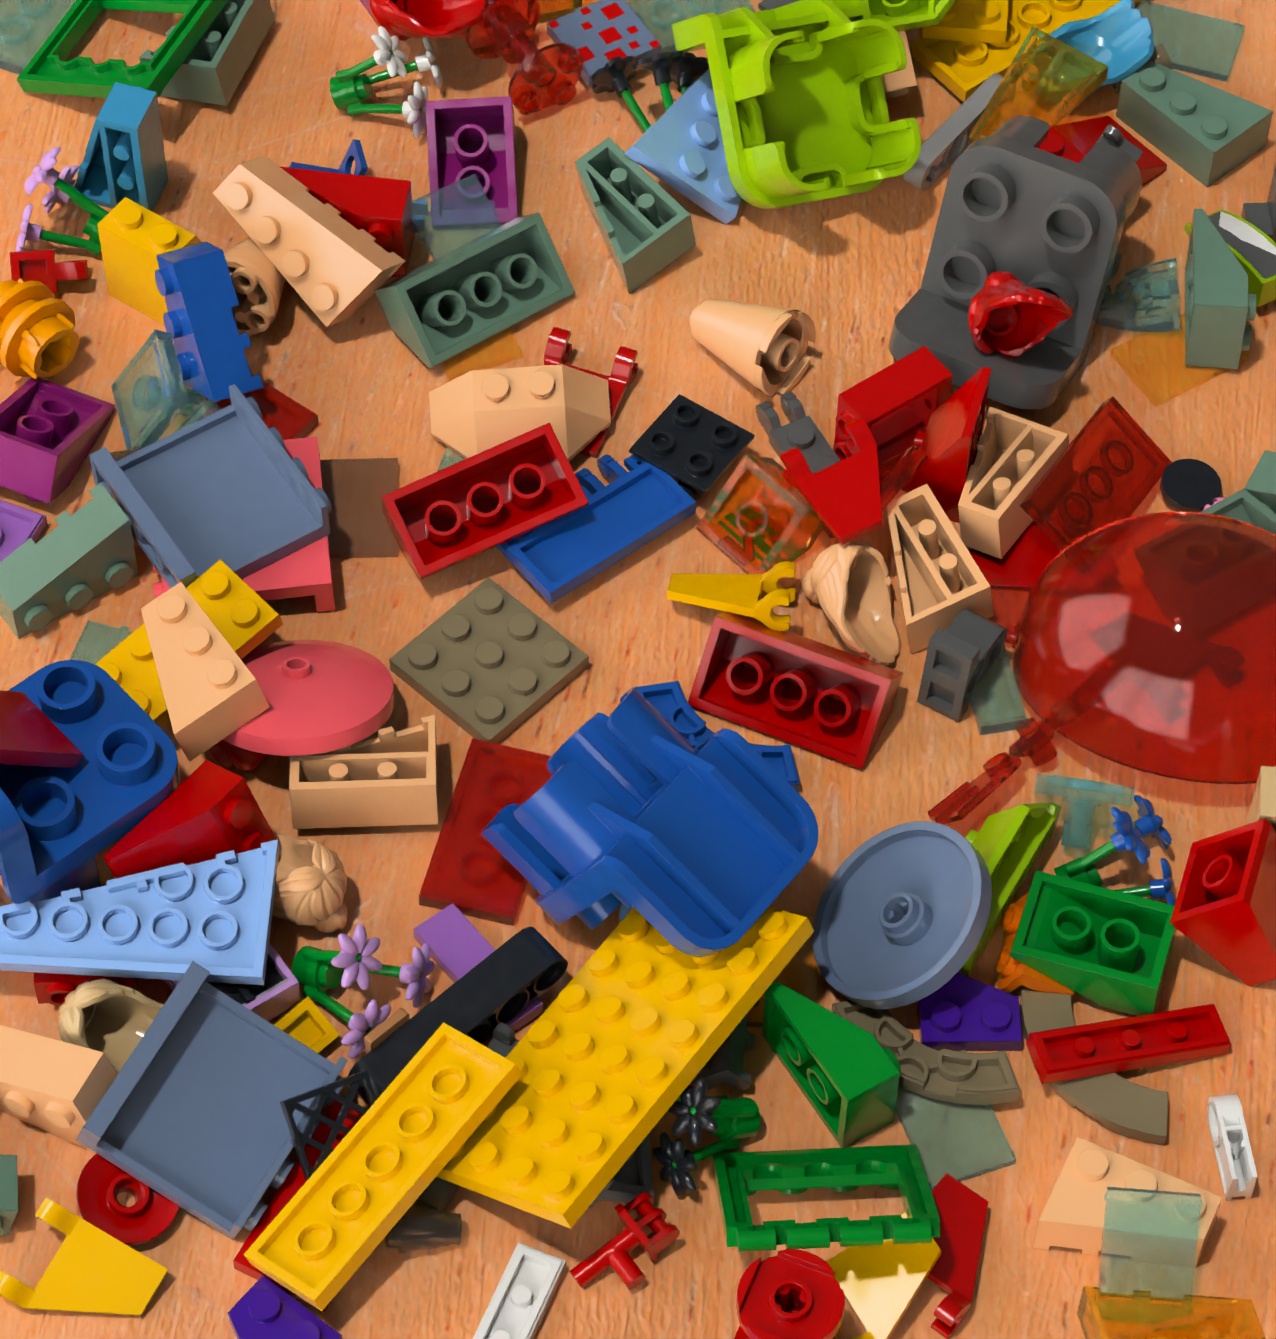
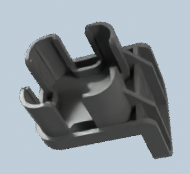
M1031 116L1009 118L991 136L980 138L970 144L953 163L921 288L896 315L888 344L890 353L897 360L926 346L953 374L952 384L958 387L966 383L982 367L991 368L988 398L1020 409H1042L1052 405L1082 367L1090 347L1106 287L1114 278L1120 266L1122 254L1117 252L1125 221L1134 211L1142 188V177L1138 165L1130 155L1119 148L1104 143L1095 144L1079 163L1038 149L1047 139L1050 125ZM993 272H1010L1018 280L1025 283L1026 286H1031L1062 298L1070 306L1073 316L1061 322L1045 336L1043 341L1035 344L1031 349L1024 352L1022 356L1008 357L999 353L998 350H995L992 354H986L978 350V347L972 341L968 325V308L971 299L984 288L986 278Z

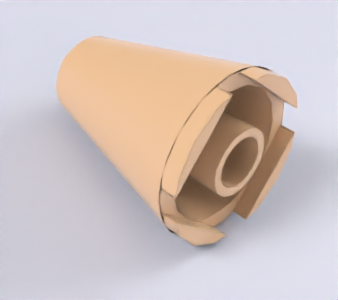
M710 298L697 305L690 316L693 338L762 393L769 396H775L774 393L776 392L781 394L790 392L801 380L809 366L812 357L805 355L808 341L815 343V326L809 315L799 310Z

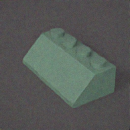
M540 213L515 218L374 290L392 330L429 368L575 293Z

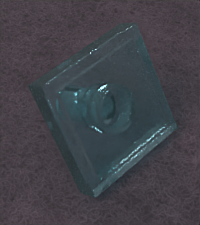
M156 329L111 386L128 455L156 442L178 414L194 419L200 414L203 407V398H200L201 394L195 390L186 389L184 386L171 333Z
M1036 772L1033 791L1063 796L1062 801H1066L1067 804L1061 845L1089 849L1096 806L1101 807V802L1132 807L1135 787Z

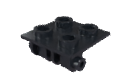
M679 394L629 449V453L678 479V484L694 500H699L703 493L705 494L748 446L755 435Z

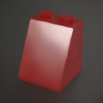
M1266 819L1192 843L1170 920L1171 925L1249 987L1276 979V832L1272 824Z

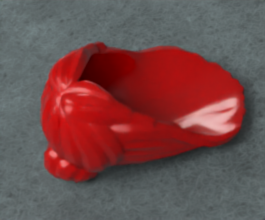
M370 0L371 15L377 25L385 27L390 37L395 35L399 41H406L412 37H454L466 31L469 27L480 23L484 19L488 5L486 0Z
M997 271L991 273L986 278L984 288L971 299L968 308V325L972 341L978 347V350L986 354H992L995 350H998L1002 355L1019 357L1035 344L1043 341L1045 336L1061 322L1070 319L1073 316V311L1062 298L1031 286H1026L1025 283L1018 280L1010 272Z

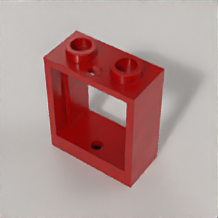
M923 346L838 395L833 451L840 461L852 456L846 444V441L852 438L846 432L844 424L859 417L863 418L877 443L879 470L911 452L917 431L926 432L931 414L950 397L953 374L926 346Z

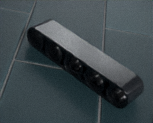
M534 927L522 929L400 1026L374 1050L364 1055L355 1063L348 1076L367 1070L376 1099H378L443 1022L482 1044L493 1035V1030L498 1023L507 1024L555 985L567 969V960ZM360 1085L357 1092L369 1104L365 1089Z

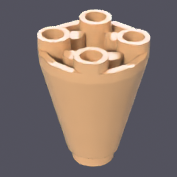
M248 237L224 251V256L239 303L238 306L233 307L239 335L248 333V336L265 331L275 319L286 279L256 243Z

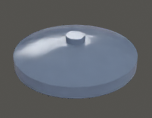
M928 821L910 822L894 826L873 836L858 847L841 864L830 879L815 914L814 932L812 934L813 951L817 966L826 981L850 1001L873 1009H890L906 1006L929 996L947 983L963 967L974 952L989 918L992 901L991 878L986 862L980 852L956 830L940 823Z

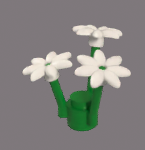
M380 26L378 28L379 35L371 36L373 42L379 48L374 52V56L349 69L337 71L336 76L331 77L330 92L332 99L339 110L347 108L349 116L362 113L402 114L404 118H408V124H413V136L418 138L421 132L425 133L427 131L425 101L428 98V89L421 87L419 82L414 83V96L409 95L408 101H404L403 105L365 104L366 99L372 98L371 84L397 76L405 78L407 73L419 70L420 73L432 70L437 87L441 88L443 78L440 67L435 63L436 54L434 53L432 42L429 38H422L426 54L415 57L416 61L403 64L408 61V57L404 52L397 50L399 47L398 37L395 35L390 37L385 27ZM376 65L380 67L387 65L388 69L369 76L363 73Z

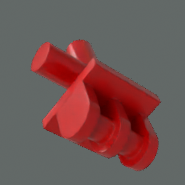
M649 1192L641 1193L624 1207L621 1203L614 1207L625 1229L569 1271L581 1288L610 1266L629 1289L636 1288L644 1281L645 1275L629 1256L628 1252L639 1245L651 1262L654 1263L659 1259L657 1254L679 1236V1229L675 1225H668L666 1223L667 1214L663 1209L654 1208L652 1205L654 1198ZM641 1215L642 1219L636 1223L634 1219ZM654 1231L656 1235L649 1239L647 1235Z

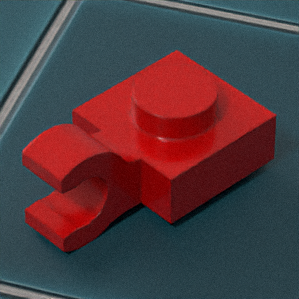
M55 249L9 252L12 280L18 281L22 279L24 282L29 280L39 281L54 294H58V280H77L89 277L87 260L56 262Z

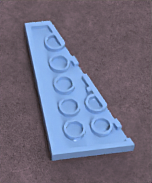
M708 69L624 154L718 220L727 224L736 217L742 198L734 189L729 177L710 69Z
M277 839L261 843V848L235 854L234 850L216 854V859L185 865L182 862L108 880L105 886L80 891V888L62 891L59 897L31 903L27 901L21 904L12 903L0 906V970L181 980L194 961L210 971L205 980L206 982L264 985L280 850L279 841Z

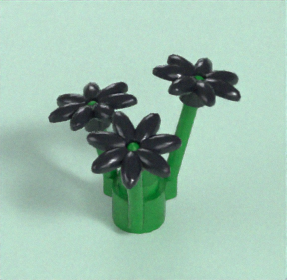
M701 1078L697 1080L693 1090L688 1085L669 1108V1112L680 1116L672 1129L674 1136H681L688 1130V1137L694 1146H698L701 1143L702 1128L719 1137V1141L691 1152L688 1149H684L682 1138H678L672 1143L666 1132L661 1133L659 1137L661 1147L655 1148L653 1154L657 1161L665 1165L660 1171V1179L662 1181L671 1180L672 1188L678 1197L684 1195V1188L691 1192L696 1191V1185L688 1173L696 1169V1162L722 1151L737 1150L740 1146V1139L751 1138L757 1134L761 1116L754 1100L747 1097L729 1099L726 1095L706 1096L707 1080Z

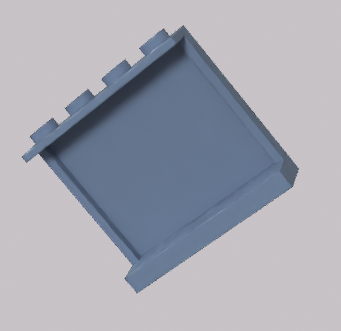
M235 384L229 386L231 405L120 460L115 461L106 447L89 455L96 486L101 482L128 516L132 536L170 589L182 582L185 588L188 587L220 559L242 579L331 534L328 514L332 513V506L327 495L321 488H313L303 463L298 457L291 459L286 452L284 441L275 427L268 428L256 401L252 397L245 398Z
M193 961L83 1126L76 1141L233 1240L242 1227L250 1232L253 1230L268 1206L260 1201L269 1185L278 1189L294 1165V1162L287 1159L294 1146L291 1144L292 1137L280 1101L342 1079L343 1077L339 1074L348 1060L341 1056L338 1062L333 1064L207 983L205 980L210 971ZM343 1086L331 1091L339 1094ZM320 1095L299 1102V1104L313 1110ZM327 1097L325 1103L331 1106L334 1100ZM294 1110L293 1117L298 1132L303 1133L310 1117ZM316 1121L314 1128L309 1136L310 1138L319 1126V1121Z

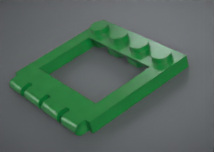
M76 0L18 76L17 81L24 92L107 98L115 82L155 91L158 98L229 0ZM103 9L185 14L150 62L142 61L137 65L127 66L124 60L109 59L103 63L95 64L91 57H76L70 61H64Z
M916 1144L717 1153L713 1155V1173L727 1247H738L739 1252L776 1250V1245L786 1244V1249L830 1248V1242H839L840 1247L883 1245L884 1240L892 1239L894 1245L931 1243L932 1237H940V1217ZM880 1185L885 1189L899 1190L907 1218H902L901 1215L869 1216V1220L849 1221L848 1217L822 1218L810 1223L780 1220L763 1221V1225H753L747 1196L762 1190H778L783 1194L794 1195L803 1193L808 1188L828 1187L836 1192H850L856 1190L859 1186Z

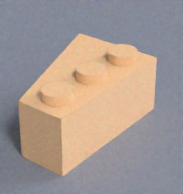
M925 484L886 502L910 653L913 654L928 647L929 640L936 630L940 628L946 631L964 608L987 619L994 616L990 585L929 486Z
M1077 1137L1038 1221L1033 1249L1049 1250L1050 1246L1082 1249V1254L1098 1256L1099 1251L1131 1255V1260L1196 1267L1214 1227L1222 1196Z

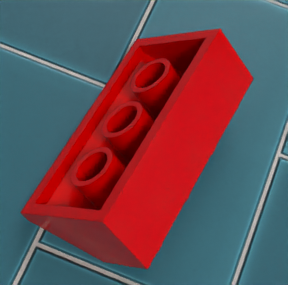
M550 422L382 496V512L401 552L420 580L589 505Z
M723 612L714 617L688 703L695 708L863 769L889 718L903 672L787 630H771L757 619Z

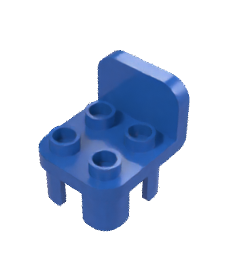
M64 660L41 668L8 690L24 692L84 754L75 768L0 764V875L5 894L16 904L27 901L34 903L59 897L62 891L80 888V891L100 887L95 855L138 825L179 786L180 782L176 748L169 736L99 666L81 660Z
M634 687L625 692L620 698V703L609 717L603 713L595 714L560 746L547 762V768L552 777L537 792L521 805L516 803L506 805L481 832V835L540 893L535 903L557 925L576 915L592 930L622 903L626 908L633 906L673 947L685 954L699 957L716 954L739 941L813 856L818 843V825L809 804L740 734L724 728L693 748Z

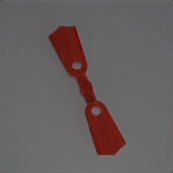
M1125 657L1114 665L1107 666L1103 664L1075 689L1071 696L1065 697L1053 705L1051 708L1053 715L1051 717H1044L1038 723L1034 718L1021 722L1016 727L1020 738L1009 746V754L1003 752L990 758L983 765L985 772L972 782L962 784L928 811L930 819L943 825L964 819L1020 767L1022 761L1019 757L1029 756L1036 767L1050 762L1057 755V751L1051 743V740L1054 738L1055 727L1066 725L1079 718L1139 671L1141 668L1138 663L1132 662L1129 657Z

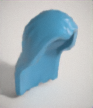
M1121 0L1097 16L1063 24L1034 46L1026 56L1024 71L1031 89L1046 102L1067 105L1087 98L1097 89L1127 78L1144 65L1154 53V42L1151 41L1154 36L1151 21L1147 17L1142 18V12L1138 8L1134 9L1135 2L1133 0Z

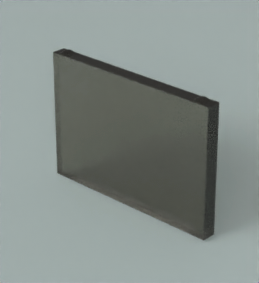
M398 458L320 460L323 491L332 506V513L328 514L331 533L328 535L330 559L398 557L400 548L382 512V496L398 489V471L400 469Z

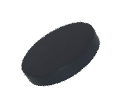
M1180 459L1172 462L1164 470L1160 481V490L1164 499L1172 507L1185 513L1195 514L1203 511L1206 504L1211 506L1214 504L1213 499L1220 496L1222 484L1217 472L1208 464L1196 459Z

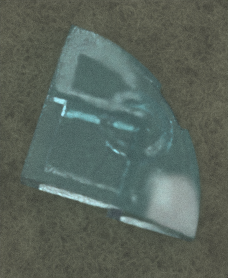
M1176 258L1151 263L1126 273V279L1116 285V292L1114 294L1111 293L1110 285H1107L1097 324L1133 332H1170L1182 330L1181 296Z

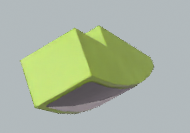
M1219 210L1207 215L1248 274V293L1256 294V305L1259 307L1275 300L1276 243L1252 223L1233 213ZM1192 222L1186 224L1184 229L1189 237Z

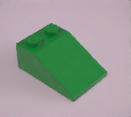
M1036 870L1010 956L1102 1007L1136 1016L1152 1014L1155 1012L1175 941L1177 929L1170 924L1174 905Z
M774 980L765 991L762 1036L840 1147H848L894 1121L899 1078L901 1075V1067L895 1054L887 1047L883 1049L870 1032Z

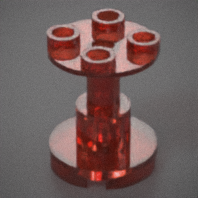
M486 0L488 5L484 19L480 23L469 27L466 31L461 32L460 37L475 56L483 59L502 57L507 63H518L520 65L514 72L508 87V96L512 97V103L520 114L529 115L555 104L562 106L569 103L576 95L575 85L583 70V56L574 46L566 43H555L541 49L538 48L539 35L535 28L540 19L541 8L537 0Z

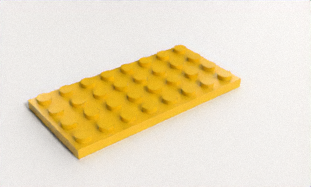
M769 906L735 944L716 954L699 957L685 954L673 947L633 907L505 1057L517 1065L522 1076L436 1177L571 1229L813 934L814 929L808 918Z

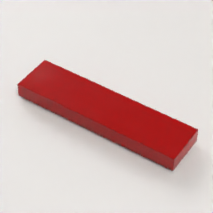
M1214 1004L1029 1033L1026 1041L1027 1048L1042 1084L1228 1054L1232 1045Z

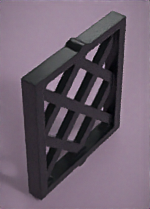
M367 1070L280 1101L292 1137L291 1144L296 1149L306 1181L334 1150L331 1147L338 1132L347 1135L351 1130L342 1125L349 1108L362 1115L367 1112L368 1109L352 1102L359 1086L361 1085L365 1089L369 1101L368 1109L377 1100ZM352 1083L346 1098L331 1091ZM320 1095L313 1110L299 1104V1102ZM327 1097L342 1104L335 1121L320 1114ZM294 1110L310 1117L303 1133L298 1132L293 1117ZM316 1121L332 1128L325 1144L309 1137ZM306 1144L321 1151L314 1168L309 1166L304 1151Z

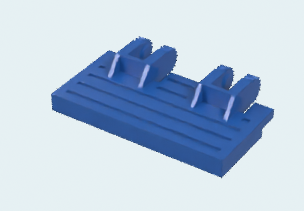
M606 454L598 459L597 467L604 478L607 479L609 485L605 486L588 469L583 468L575 473L589 502L588 506L496 547L539 593L552 604L696 513V501L669 474L637 456L631 455L624 460V466L630 471L627 472L613 457Z

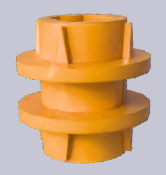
M22 279L1 282L0 359L2 365L14 376H32L34 379H37L38 376L48 378L56 375L73 360L78 349L79 338L78 334L74 331L76 323L74 311L62 299L54 298V293L42 282L31 280L24 282Z

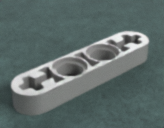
M993 73L921 145L916 163L903 174L904 180L922 191L930 188L966 148L976 141L1004 113L1014 97L1016 84L998 73Z

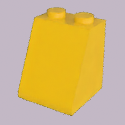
M125 197L97 224L108 294L164 325L163 316L168 311L165 296L160 294L155 280V271L159 269L157 255L203 242L191 232Z

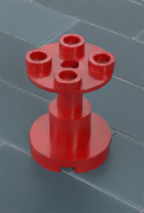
M786 1249L778 1251L777 1256L768 1257L762 1262V1257L745 1270L737 1289L736 1309L740 1326L734 1339H835L843 1319L845 1297L843 1289L840 1288V1284L834 1277L835 1272L826 1261L810 1252Z

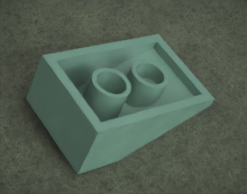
M1194 209L1185 265V366L1238 369L1241 351H1249L1251 325H1246V320L1254 321L1256 294L1248 293V274L1203 209Z

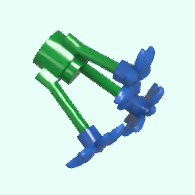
M1134 795L1133 798L1139 807L1137 813L1141 817L1140 819L1132 822L1131 816L1127 812H1121L1118 808L1112 807L1110 810L1116 820L1113 826L1117 832L1110 836L1111 841L1082 858H1077L1054 868L1056 876L1101 886L1104 883L1095 864L1097 861L1116 850L1122 852L1127 849L1129 852L1134 851L1141 864H1145L1150 856V850L1141 838L1144 839L1149 835L1152 838L1156 837L1165 851L1169 848L1172 838L1167 829L1162 826L1163 818L1155 815L1152 803L1140 795ZM1161 858L1163 879L1150 880V885L1115 890L1139 897L1151 896L1152 900L1166 898L1167 904L1174 906L1176 903V895L1172 891L1174 881L1172 880L1171 865L1165 858Z

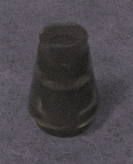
M413 1204L385 1236L386 1248H398V1252L401 1254L449 1246L450 1244L459 1245L462 1231L461 1214Z

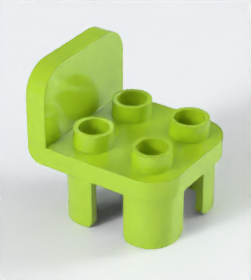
M800 0L775 9L752 12L748 7H741L719 15L713 12L705 13L671 24L676 51L689 52L706 49L729 177L736 192L749 204L762 209H775L861 193L875 188L885 178L906 173L916 163L921 150L918 122L913 117L890 122L882 75L906 68L907 58L904 43L899 33L889 23L880 19H871L868 0Z

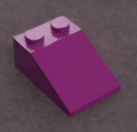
M512 97L425 101L432 229L504 225L518 218L516 140Z
M32 377L0 404V487L24 494L31 501L50 504L71 484L113 415L115 405L40 377L37 379Z

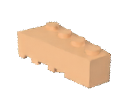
M266 156L239 164L213 194L326 327L351 317L375 293L374 290L380 288L405 262L396 253H388L376 244V238L364 229L358 230L341 218V212L329 203L323 204L309 194V188Z

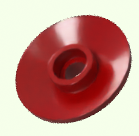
M95 1154L84 1166L77 1183L76 1199L82 1218L126 1245L141 1244L158 1237L172 1223L179 1208L177 1204L98 1154ZM121 1192H129L134 1196L135 1204L130 1207L122 1206L117 1200V1195Z

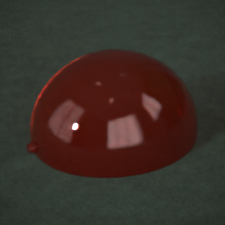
M1198 512L1149 513L1115 521L1085 534L1057 554L1043 569L1025 601L1020 622H1017L1016 626L1007 624L1008 632L1005 643L1013 644L1012 668L1018 690L1026 703L1045 723L1065 738L1094 754L1123 766L1167 778L1211 784L1257 783L1261 766H1276L1275 534L1252 524L1220 515Z

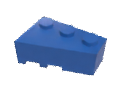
M203 242L158 254L159 269L155 271V280L160 294L165 296L168 312L164 313L163 320L168 336L174 341L176 355L172 356V366L176 378L184 385L213 402L230 398L229 386L233 384L238 387L242 394L264 388L260 374L251 375L243 350L251 347L248 333L241 335L238 333L233 307L238 306L239 303L223 250L208 242Z

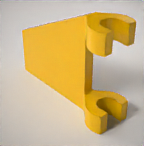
M789 561L780 562L763 574L672 573L667 589V599L753 617L771 630L786 631L790 628L791 615H777L772 608L778 605L789 606L790 602L795 601L796 586L784 587L778 580L782 577L795 578L796 564ZM762 590L767 592L768 594L760 600Z
M46 1197L35 1216L65 1233L66 1238L35 1288L27 1286L1 1270L0 1295L24 1309L142 1316L167 1274L168 1269Z
M906 1212L901 1214L902 1218H907ZM933 1237L931 1243L894 1245L892 1239L884 1240L883 1245L848 1247L826 1261L835 1272V1279L840 1284L844 1295L867 1330L865 1334L852 1339H889L942 1253Z

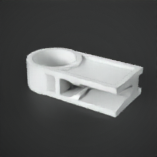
M1237 1094L1210 1096L1207 1105L1208 1125L1225 1201H1231L1232 1197L1239 1196L1251 1199L1258 1176L1240 1099Z

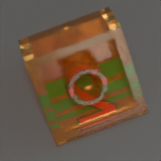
M745 455L696 529L745 573L763 574L777 563L784 561L793 562L807 552L826 525L800 491L787 484L782 475V471L785 469L773 458Z

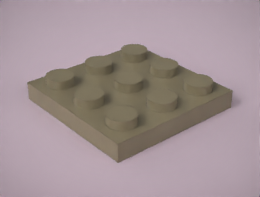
M488 577L391 657L389 664L390 671L491 751L589 667V656Z

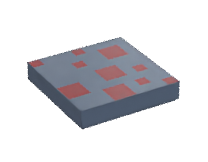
M601 0L547 23V34L588 86L594 83L591 79L594 72L605 67L606 63L613 58L621 57L624 59L628 56H634L636 60L661 53L662 45L625 0Z

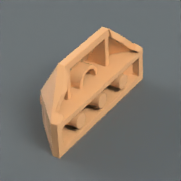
M563 364L471 370L429 392L432 437L440 443L443 442L464 459L550 422L568 461H570L590 444L601 431H605L611 425L608 380Z

